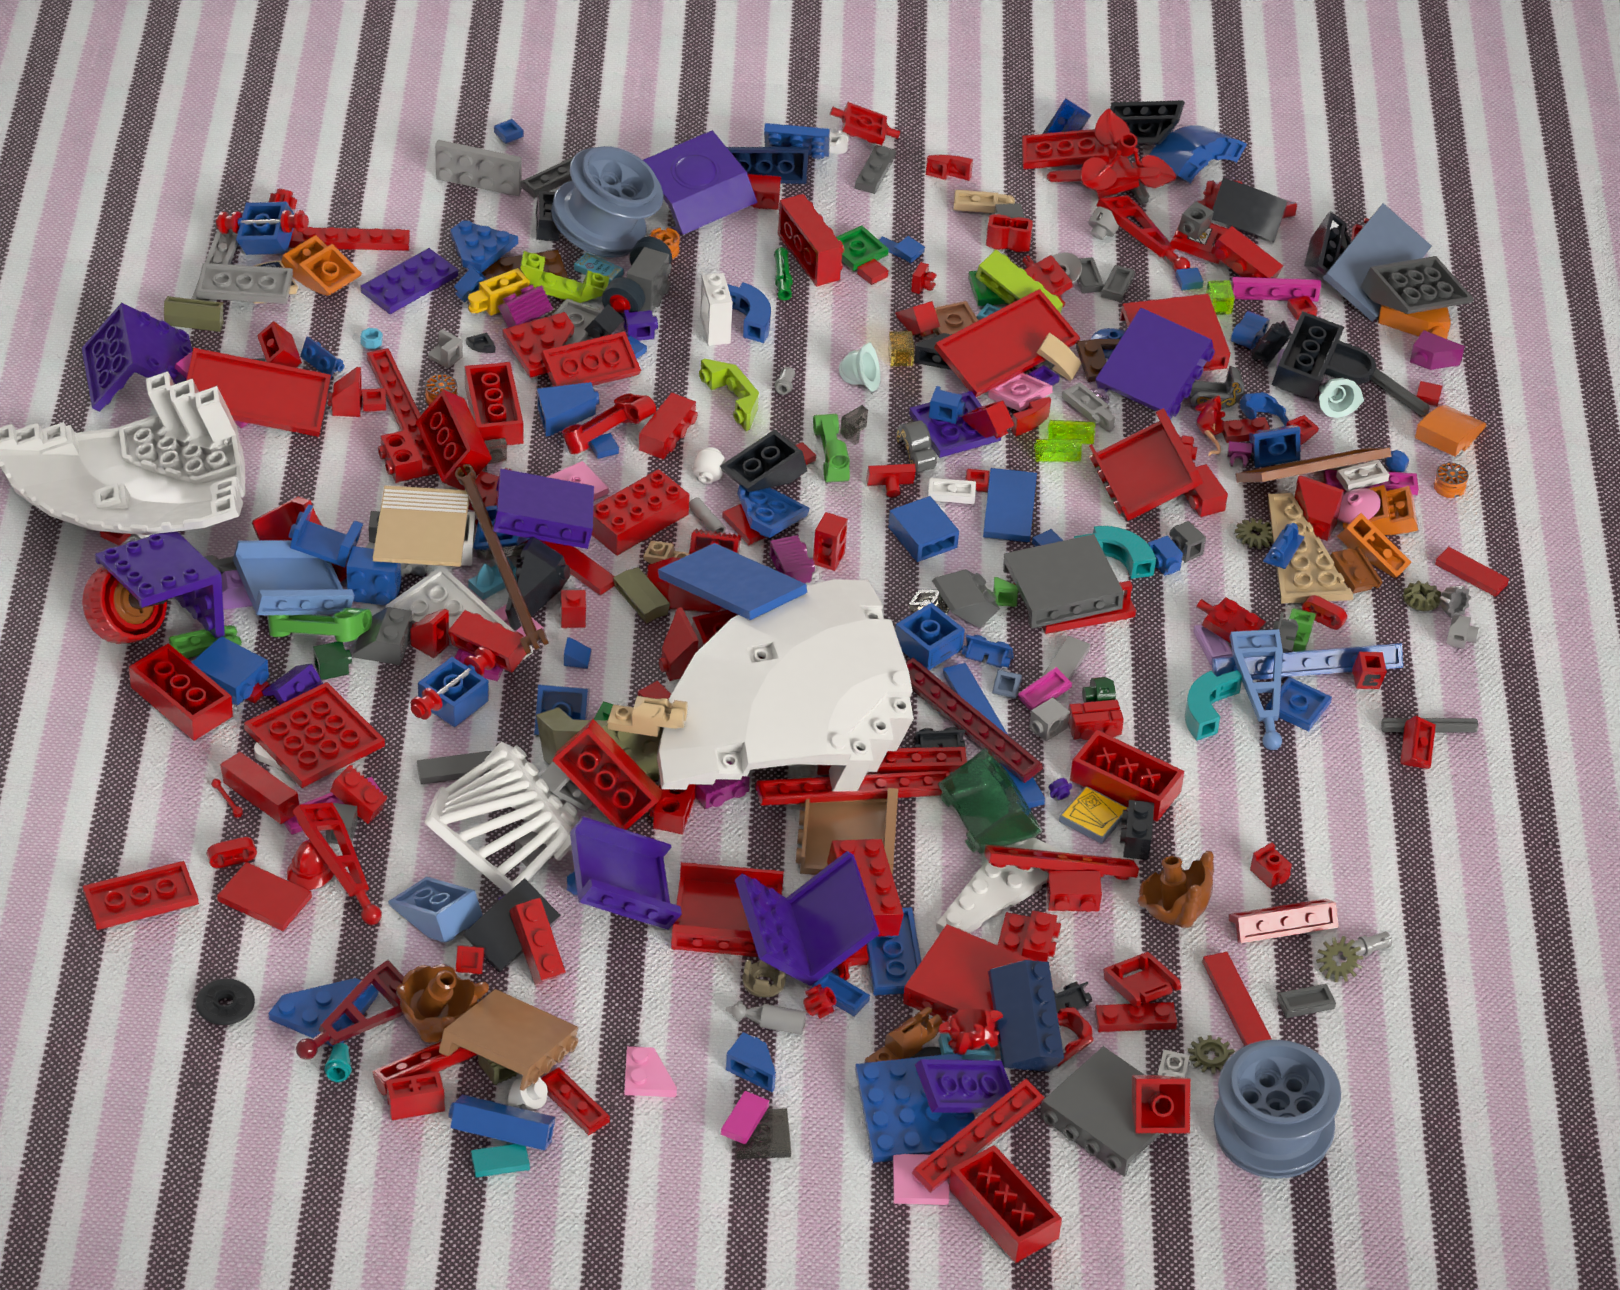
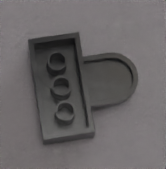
M1302 311L1277 366L1272 385L1314 401L1325 375L1333 378L1348 379L1356 384H1363L1372 379L1376 369V362L1367 351L1340 341L1344 326Z

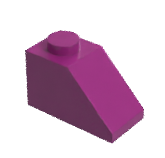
M1423 330L1413 345L1410 362L1429 370L1459 366L1462 362L1465 346Z

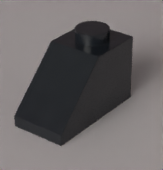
M942 333L916 343L914 363L952 370L934 349L937 342L951 334Z

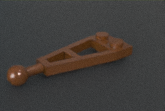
M1121 339L1077 341L1076 349L1088 382L1096 381L1097 376L1107 362L1103 350H1114Z

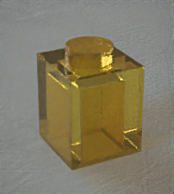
M889 331L888 353L890 366H913L914 343L912 331Z

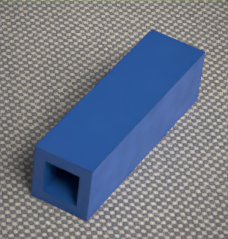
M461 1095L456 1102H452L448 1115L452 1119L450 1127L452 1129L544 1151L552 1142L556 1119L555 1116L467 1095Z

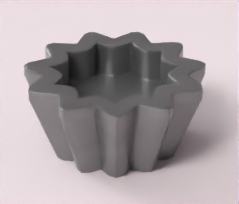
M1463 585L1451 586L1442 592V596L1439 598V605L1450 618L1455 615L1465 614V609L1469 607L1468 602L1471 599V596L1468 595L1469 589H1465Z

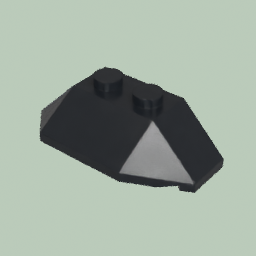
M1183 100L1112 102L1110 109L1128 125L1130 133L1134 134L1137 138V145H1160L1172 133L1180 121L1185 102Z
M1330 211L1311 237L1304 264L1311 273H1314L1321 279H1323L1324 275L1351 243L1347 233V223Z

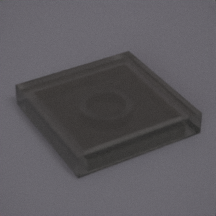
M767 1109L746 1145L735 1141L736 1159L790 1158L791 1143L787 1109Z

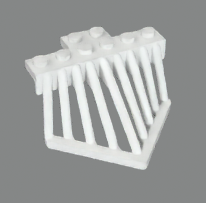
M500 742L484 759V762L447 788L442 786L436 792L424 822L507 894L524 878L528 881L553 855L556 860L560 861L569 850L572 851L570 831L580 819L576 815L578 813L576 808L566 802V800L553 794L546 782L538 777L537 768L527 762L525 759L527 755L520 747H512ZM508 807L516 809L464 830L460 834L447 826V824ZM520 819L527 821L525 824L482 847L479 851L473 849L466 842ZM532 831L538 833L536 837L499 867L493 866L485 859ZM546 844L547 847L513 882L505 876L507 872L539 846Z

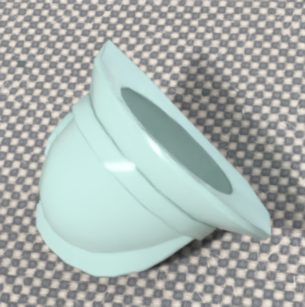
M871 342L863 345L861 349L849 352L839 364V373L845 382L853 385H865L873 392L878 389L881 379L877 354Z
M1330 379L1326 384L1319 387L1321 393L1319 396L1320 409L1329 417L1340 418L1356 411L1364 401L1360 387L1354 381L1348 379Z

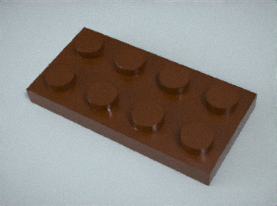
M558 250L535 253L545 257L544 272L569 279ZM522 255L500 258L481 273L487 279L517 268L522 272L520 269Z

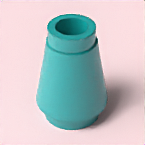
M337 1043L333 1046L325 1065V1073L331 1081H345L351 1074L349 1047L344 1043Z

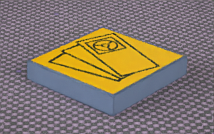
M1086 786L1062 812L1059 822L1102 844L1121 823L1123 810H1128V808Z

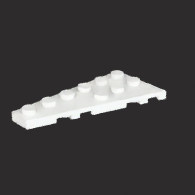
M440 566L385 606V608L392 607L411 610L412 623L419 622L430 613L447 609L449 610V628L463 611L467 610L473 614L478 613L484 619L493 623L498 622L504 628L514 632L509 625L443 566Z
M1012 828L998 845L1066 853L1015 828ZM986 860L936 923V930L942 932L946 924L970 934L981 927L982 922L990 917L995 918L999 916L1006 907H1013L1042 889V885L1047 883L1048 872L1033 867L1030 870H1022L1014 865L995 867Z

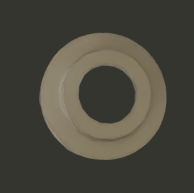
M747 960L744 965L743 985L752 995L772 997L784 989L786 973L762 960L754 964L751 963V960ZM768 977L773 981L774 984L770 986L768 980H762L758 978Z

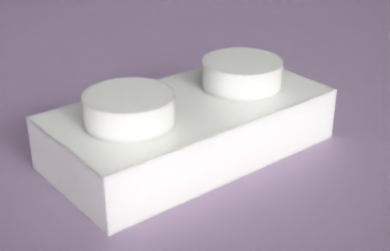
M1379 460L1337 470L1336 477L1348 492L1387 482L1389 473Z
M929 478L928 496H931L934 501L975 504L976 481Z

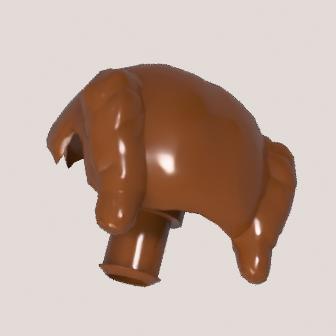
M1204 852L1200 860L1193 861L1187 870L1182 869L1181 858L1177 856L1164 858L1161 863L1163 870L1159 875L1155 872L1142 882L1139 890L1140 896L1137 900L1138 904L1145 908L1153 918L1163 923L1177 925L1183 929L1191 927L1206 910L1212 896L1213 852Z
M446 964L432 967L420 965L410 970L404 976L402 984L396 989V993L400 998L401 1010L407 1021L417 1029L418 1035L423 1042L431 1044L440 1041L444 1029L477 1004V1001L488 992L489 985L486 982L474 983L469 979L463 980L457 976L454 968Z

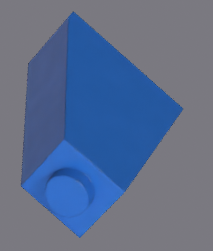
M592 382L537 389V408L545 436H551L596 415V405H599L598 391H594Z

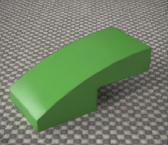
M1292 609L1289 619L1296 620L1299 626L1293 651L1306 650L1316 617L1315 613Z

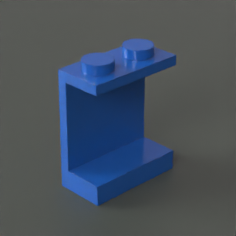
M308 504L305 512L299 513L296 524H293L289 533V538H292L290 548L345 567L352 547L358 544L363 523L354 520L347 534L332 530L309 521L313 506Z

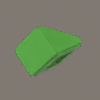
M994 577L993 593L997 597L995 601L998 606L1017 607V586L1001 578Z

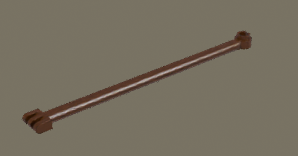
M466 464L463 467L466 470L467 476L460 467L456 470L455 476L459 483L465 487L521 623L525 637L521 638L520 641L528 655L532 653L530 645L533 644L535 650L540 648L538 641L541 640L544 645L549 644V641L542 628L539 630L535 628L497 533L493 532L494 526L475 483L476 473L471 465Z

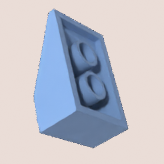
M425 877L388 901L390 907L428 938L444 943L453 940L463 930L469 929L483 916L475 890L431 877Z

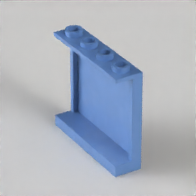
M292 540L237 542L233 561L256 615H334L344 608L352 607L355 595L352 589L342 588L331 562L291 549Z

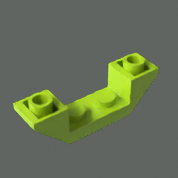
M523 251L520 269L530 284H533L534 288L542 285L547 295L582 303L602 296L608 286V276L591 271L587 272L583 283L544 272L545 257Z
M702 359L701 370H699L701 381L706 383L711 390L727 385L728 389L733 391L738 397V400H735V411H733L735 422L740 424L745 431L750 430L758 411L759 391L737 365Z

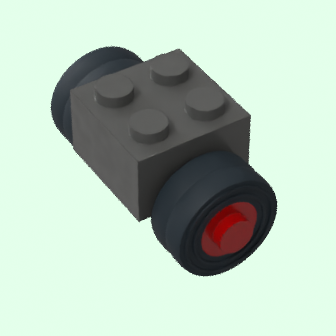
M647 236L637 241L630 252L631 268L627 272V278L618 277L608 284L602 295L604 307L609 304L624 318V310H629V313L649 310L653 312L656 307L660 306L664 294H668L671 286L668 276L671 271L672 253L669 247L658 238Z

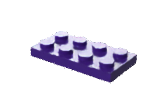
M428 248L362 284L361 293L388 314H392L458 277V269Z
M921 1059L915 1064L932 1113H984L1012 1090L1002 1061Z

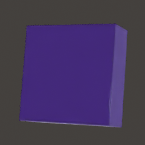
M1045 365L1028 374L1052 386L1057 384L1060 378L1059 375Z

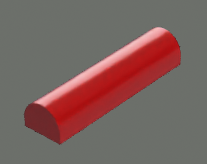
M438 1042L372 1071L373 1078L378 1090L385 1096L387 1095L385 1080L440 1072L478 1054L459 1047L451 1055L446 1056L439 1053L441 1042Z

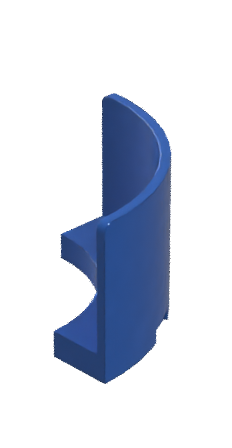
M1190 125L1173 131L1160 145H1156L1149 155L1162 159L1173 169L1176 176L1191 184L1195 176L1211 160L1227 159L1237 163L1247 144L1210 128Z

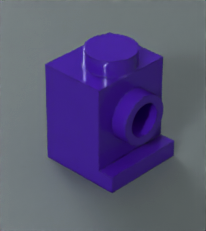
M624 310V330L627 337L632 336L638 341L654 339L655 330H658L657 316H653L652 310L630 313L629 310Z

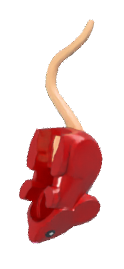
M1219 395L1195 407L1196 411L1201 412L1196 420L1198 429L1205 436H1208L1217 447V451H1210L1208 456L1221 453V446L1214 437V435L1220 434L1224 430V421L1221 418L1225 417V412L1221 411V397Z

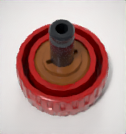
M104 566L97 569L90 576L83 591V611L89 626L99 637L110 643L127 644L147 639L160 628L166 615L167 600L141 608L139 601Z

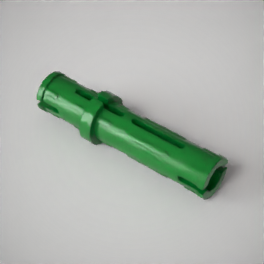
M778 248L774 252L777 274L775 285L778 287L779 299L789 300L792 297L791 286L793 280L789 272L788 251L785 248Z

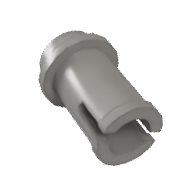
M791 367L781 369L780 377L775 382V388L779 394L785 395L792 391V381L795 376L794 369Z

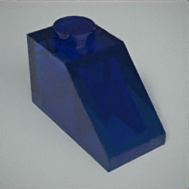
M1065 98L1042 134L1080 131L1091 117V114Z

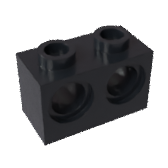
M538 191L536 240H559L560 231L555 225L551 213L556 192Z

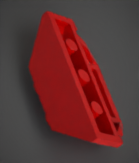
M671 557L648 565L647 578L670 603L669 609L677 610V608L682 607L686 611L708 613L718 612L723 609L721 606L659 578L658 569L681 558Z

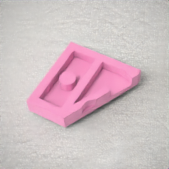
M627 1046L624 1095L676 1097L677 1087L653 1047Z

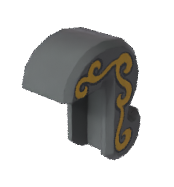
M1229 366L1225 383L1194 381L1189 395L1191 405L1195 408L1197 405L1217 395L1221 397L1222 409L1237 404L1244 394L1241 372L1236 367Z
M921 420L900 424L896 432L897 444L905 442L910 464H915L916 472L934 469L937 465L936 452L931 448L930 433L926 424Z

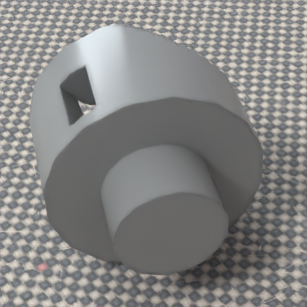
M1097 207L1088 221L1089 225L1093 228L1090 232L1091 235L1099 240H1103L1105 235L1113 237L1119 227L1112 211L1103 207Z
M1462 615L1452 617L1446 642L1448 645L1464 649L1466 641L1476 643L1479 627L1470 626L1471 617Z

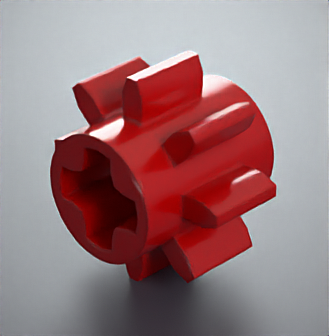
M277 189L275 194H270L269 202H287L290 208L295 210L297 199L293 197L292 191Z
M818 984L805 991L808 997L804 998L803 1003L806 1011L811 1016L818 1015L819 1019L835 1011L832 1006L836 1004V997L829 987L822 989L821 984Z

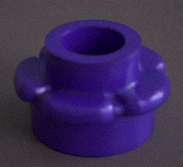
M1066 778L1053 781L1048 786L1050 797H1056L1057 800L1067 798L1071 794L1069 790L1072 789V784L1068 783Z

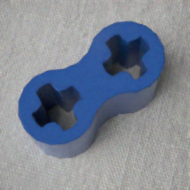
M1247 311L1242 321L1235 326L1231 342L1252 350L1259 339L1265 335L1269 326V318Z

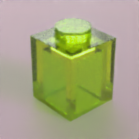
M1230 280L1208 281L1206 294H1209L1216 315L1232 314L1235 296Z

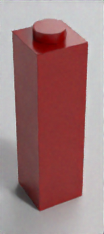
M238 752L220 764L223 783L278 823L283 824L295 816L293 810L300 805L298 793L246 755Z

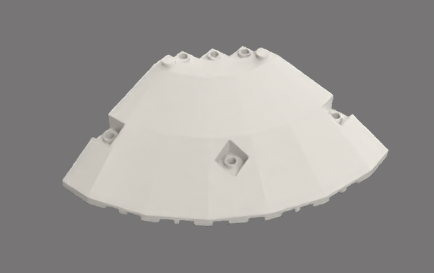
M169 372L146 379L148 395L158 414L119 428L75 433L71 425L66 426L64 422L45 429H41L39 423L18 430L15 429L13 424L0 428V468L18 495L51 517L90 530L137 535L206 528L239 517L243 505L241 497L245 496L243 448L239 442L237 426L218 387L199 392L193 379L174 384Z
M833 579L808 585L806 594L752 620L740 615L731 618L695 653L668 700L671 704L674 700L686 701L688 703L686 721H684V728L662 727L663 731L657 752L661 789L686 790L689 784L713 785L716 779L741 780L742 776H747L751 769L805 764L831 765L829 775L832 791H858L867 772H877L887 751H897L914 719L910 696L913 691L909 670L892 620L883 619V604L870 582L865 580Z

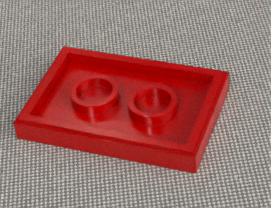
M246 862L219 892L217 901L284 931L310 901L312 891Z

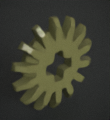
M1251 518L1250 522L1244 519L1242 523H1238L1236 526L1238 528L1235 529V533H1239L1236 538L1242 539L1241 544L1243 545L1245 543L1249 544V548L1257 546L1258 549H1261L1262 545L1270 547L1268 541L1273 543L1272 528L1269 527L1271 523L1266 522L1262 524V519H1259L1258 523L1255 522L1254 518ZM1255 529L1257 532H1260V535L1257 536L1255 533H1252V530Z
M1342 936L1340 943H1337L1336 937H1332L1333 945L1330 946L1325 941L1323 944L1327 947V950H1318V953L1324 955L1323 958L1316 959L1317 963H1324L1319 971L1327 970L1328 972L1325 977L1327 979L1332 974L1335 975L1334 982L1339 981V976H1343L1344 981L1347 982V974L1350 973L1354 978L1357 976L1353 971L1355 967L1362 969V966L1357 964V960H1364L1363 956L1356 955V952L1361 950L1360 946L1352 948L1355 941L1352 939L1346 944L1345 936ZM1339 952H1343V956L1347 958V961L1342 962L1341 966H1337L1336 961L1332 959L1333 956H1338Z
M1208 1035L1207 1040L1198 1037L1199 1044L1192 1041L1191 1045L1194 1049L1188 1048V1053L1192 1055L1189 1057L1190 1061H1197L1193 1064L1195 1068L1204 1065L1201 1070L1202 1072H1205L1210 1067L1211 1073L1215 1074V1067L1221 1072L1224 1064L1230 1058L1229 1055L1235 1053V1050L1227 1049L1230 1043L1227 1041L1223 1044L1221 1037L1215 1040L1212 1039V1035ZM1209 1051L1215 1052V1056L1218 1057H1214L1213 1060L1208 1059V1056L1204 1054H1209Z

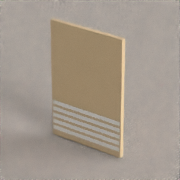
M384 485L373 561L461 567L469 507L467 492L465 490Z

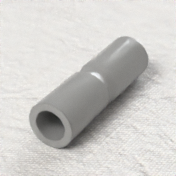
M696 497L689 502V508L703 521V524L712 532L716 531L717 533L721 531L722 534L725 532L726 527L711 513V510L700 498Z

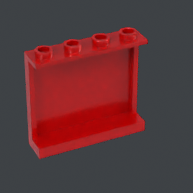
M1209 294L1130 302L1122 305L1120 321H1126L1128 327L1139 309L1143 308L1212 339L1215 350L1214 356L1210 362H1206L1203 371L1226 369L1228 367L1231 353Z
M1164 408L1156 412L1159 419L1158 422L1097 453L1093 445H1089L1093 453L1089 456L1095 468L1100 467L1101 470L1097 471L1103 484L1108 482L1109 485L1105 486L1111 499L1116 498L1117 501L1113 503L1119 515L1124 513L1127 521L1203 484L1198 469Z
M681 862L676 905L681 907L682 914L673 924L671 949L758 957L735 879L744 874L751 879L758 880L760 884L768 888H773L782 895L784 871Z
M946 924L905 985L903 1004L919 1011L930 1007L932 1008V1013L929 1015L934 1017L938 1014L942 1021H948V1017L956 1014L959 1009H968V1007L972 1009L987 1008L988 1011L994 1010L988 971L993 968L1032 959L1023 957L1009 949L1002 948L983 938L976 937Z

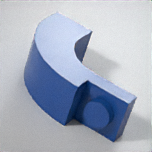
M742 282L740 287L727 284L732 299V309L746 315L743 337L765 343L770 332L771 305L768 298L759 289Z

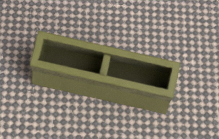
M167 296L164 301V321L170 326L221 332L224 323L223 303Z
M639 567L626 570L613 577L615 588L646 624L658 617L668 615L670 603Z

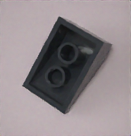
M775 429L720 465L721 470L747 492L790 484L807 472L803 451Z

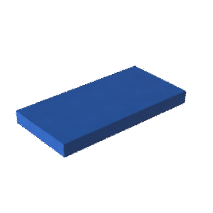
M997 468L990 469L983 537L1030 542L1037 473Z
M912 907L902 908L904 916L898 936H876L866 944L873 995L904 994L905 985L921 963Z

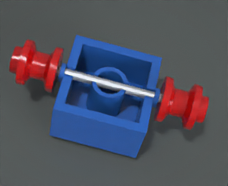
M287 202L246 203L243 216L239 211L233 212L232 216H229L227 212H221L216 218V227L220 233L228 234L230 229H232L237 234L236 241L246 255L285 254L289 248L293 228L300 233L304 232L309 224V219L305 212L297 210L294 214Z
M479 647L475 650V657L467 656L464 659V664L451 657L419 681L418 697H414L410 702L411 711L414 716L426 720L431 716L432 712L455 728L489 701V683L483 675L484 669L491 670L495 667L493 652Z

